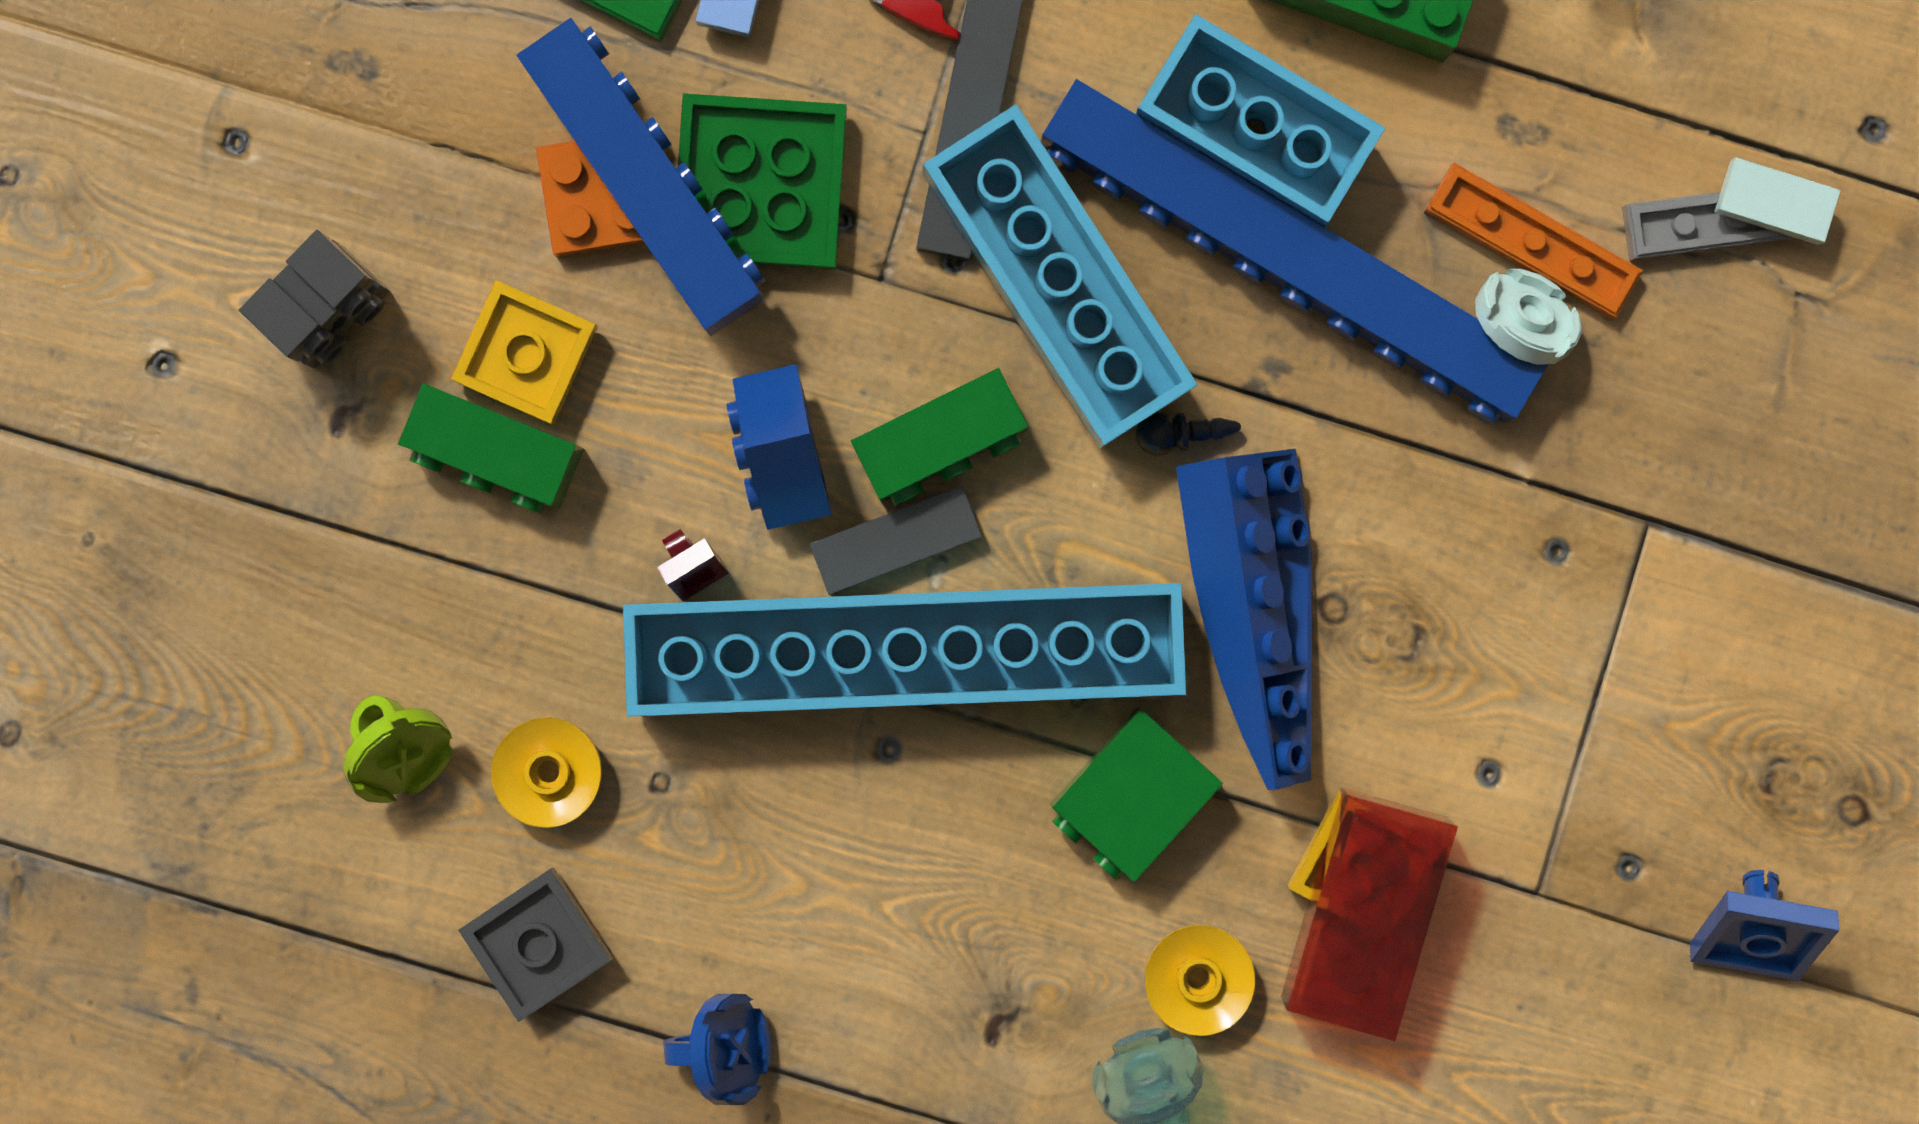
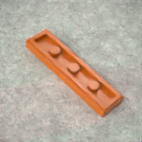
M1456 163L1450 165L1424 210V213L1518 267L1542 275L1556 284L1565 294L1611 320L1619 314L1643 271Z

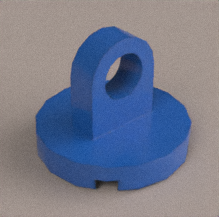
M716 994L705 1001L697 1013L690 1035L677 1036L663 1041L665 1064L670 1066H691L693 1079L704 1098L714 1105H745L756 1097L762 1086L755 1085L759 1080L760 1074H767L770 1065L771 1037L767 1020L760 1008H753L750 1003L753 999L746 994Z

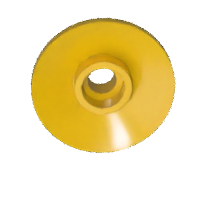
M553 717L531 719L514 727L499 743L491 764L492 786L502 807L515 819L535 827H557L581 816L595 800L602 778L600 756L591 738L575 724ZM545 761H552L559 768V775L553 782L546 781L541 776L540 768Z
M1189 925L1169 933L1156 945L1147 961L1144 983L1151 1007L1165 1024L1184 1034L1206 1036L1228 1029L1244 1015L1253 998L1255 972L1246 949L1231 934L1210 925ZM1194 968H1203L1207 971L1208 979L1201 987H1193L1188 983V975Z

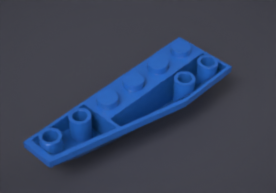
M1296 449L1231 456L1176 466L1192 576L1203 624L1222 686L1242 737L1267 790H1276L1310 781L1312 551L1310 527L1306 518L1301 485L1302 475L1298 466Z

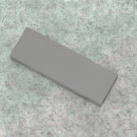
M1720 192L1627 204L1622 207L1629 261L1790 240L1794 237L1715 213Z

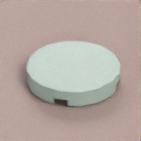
M1508 269L1505 274L1496 272L1489 276L1475 298L1476 316L1484 332L1501 349L1517 359L1537 365L1555 364L1569 355L1577 345L1582 334L1581 318L1575 306L1570 311L1563 302L1566 297L1563 291L1540 274L1524 269Z

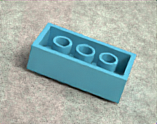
M1194 14L1136 112V115L1323 227L1329 223L1385 130V127L1197 14ZM1251 120L1261 122L1265 128V134L1252 132L1246 123Z

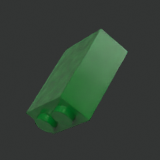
M1137 707L1050 803L1051 807L1058 813L1052 822L1074 843H1077L1084 836L1099 851L1092 859L1115 880H1118L1124 873L1135 882L1222 786L1223 782L1141 708Z

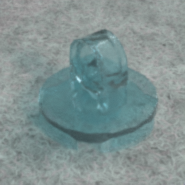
M1164 1028L1137 1031L1118 1040L1112 1045L1115 1054L1106 1061L1103 1067L1101 1062L1098 1061L1093 1071L1092 1087L1104 1114L1118 1124H1188L1187 1106L1193 1102L1203 1084L1204 1074L1203 1065L1192 1041L1186 1036H1183V1040L1171 1037L1169 1030Z

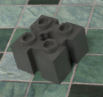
M316 229L285 261L288 265L274 279L269 278L238 310L286 357L297 362L300 360L303 364L314 369L320 363L323 366L331 363L340 355L347 345L343 334L355 321L361 326L370 323L383 309L385 303L381 299L390 291L343 245L335 240H331L327 235Z

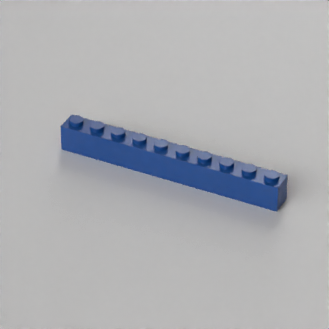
M1078 79L1074 81L1042 134L1041 143L1048 150L1047 152L1054 163L1060 168L1069 172H1073L1076 167L1094 177L1092 185L1096 189L1115 200H1120L1122 195L1141 205L1139 213L1150 222L1162 228H1167L1169 223L1188 233L1185 240L1195 249L1209 256H1214L1216 251L1235 262L1232 269L1245 279L1256 284H1261L1263 279L1282 290L1279 297L1290 306L1302 312H1308L1310 307L1329 318L1326 325L1337 334L1353 341L1358 335L1376 346L1373 354L1379 359L1399 369L1404 364L1423 374L1420 382L1427 388L1445 397H1448L1451 392L1470 402L1467 410L1471 414L1489 424L1496 425L1498 420L1507 423L1516 419L1549 365H1537L1517 359L1501 349L1484 332L1479 320Z

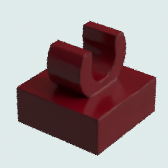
M679 529L662 540L672 559L657 568L666 584L682 602L729 574L721 558L705 538L693 545L690 539H687L683 531Z

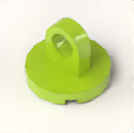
M375 694L361 701L353 712L350 721V733L353 742L346 751L342 768L347 782L354 793L365 801L375 803L397 801L394 797L395 794H400L406 790L409 795L418 793L439 777L451 758L453 749L449 742L452 736L442 718L431 710L418 708L404 709L399 702ZM380 714H384V717L376 720Z

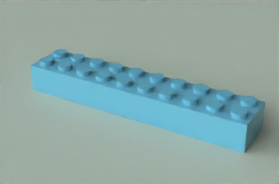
M1182 583L623 605L627 717L1186 695Z

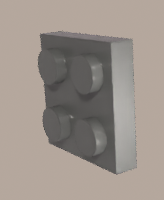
M554 867L458 930L518 1022L613 959V956Z

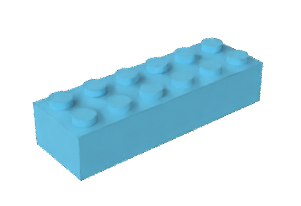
M1017 104L923 164L924 178L1099 449L1198 385Z

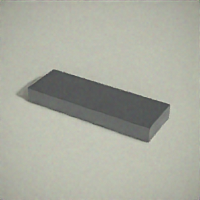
M960 486L812 542L809 545L828 595L974 541L982 536L964 488Z

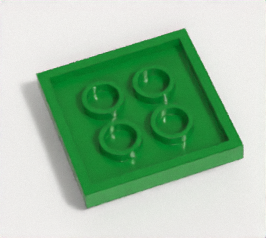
M683 93L678 166L684 162L703 190L696 194L695 198L706 214L716 208L733 232L734 236L728 239L726 243L737 259L747 253L755 265L836 270L847 121L846 104Z

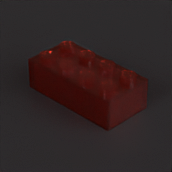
M1341 787V797L1327 844L1322 852L1312 887L1313 892L1307 904L1281 998L1287 1011L1395 1041L1458 826L1446 816Z

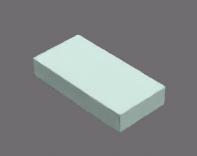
M1735 157L1730 160L1714 212L1820 245L1826 240L1841 190Z

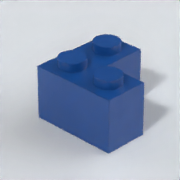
M797 364L732 379L736 401L726 403L733 434H741V436L732 438L739 470L749 468L752 476L744 479L751 511L762 510L767 530L832 515L825 478L814 441L808 405Z

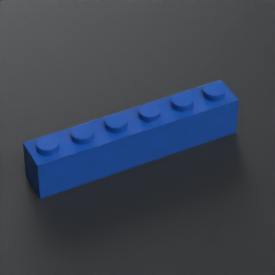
M569 18L516 54V56L702 327L711 337L765 300L757 288L765 279L747 253L739 259L734 255L726 243L734 234L717 209L714 208L706 214L695 195L703 189L687 165L683 162L675 168L663 150L671 146V142L653 117L643 122L632 105L641 99L622 71L612 77L601 60L608 56L609 52L591 26L581 32L573 19Z

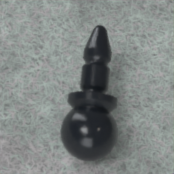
M1156 412L1138 424L1136 440L1141 449L1146 453L1161 456L1171 452L1175 447L1180 451H1186L1188 449V440L1195 442L1207 441L1210 438L1214 440L1223 439L1239 432L1241 424L1237 421L1220 417L1212 418L1210 421L1208 419L1190 420L1187 423L1184 413H1177L1172 418L1168 414Z

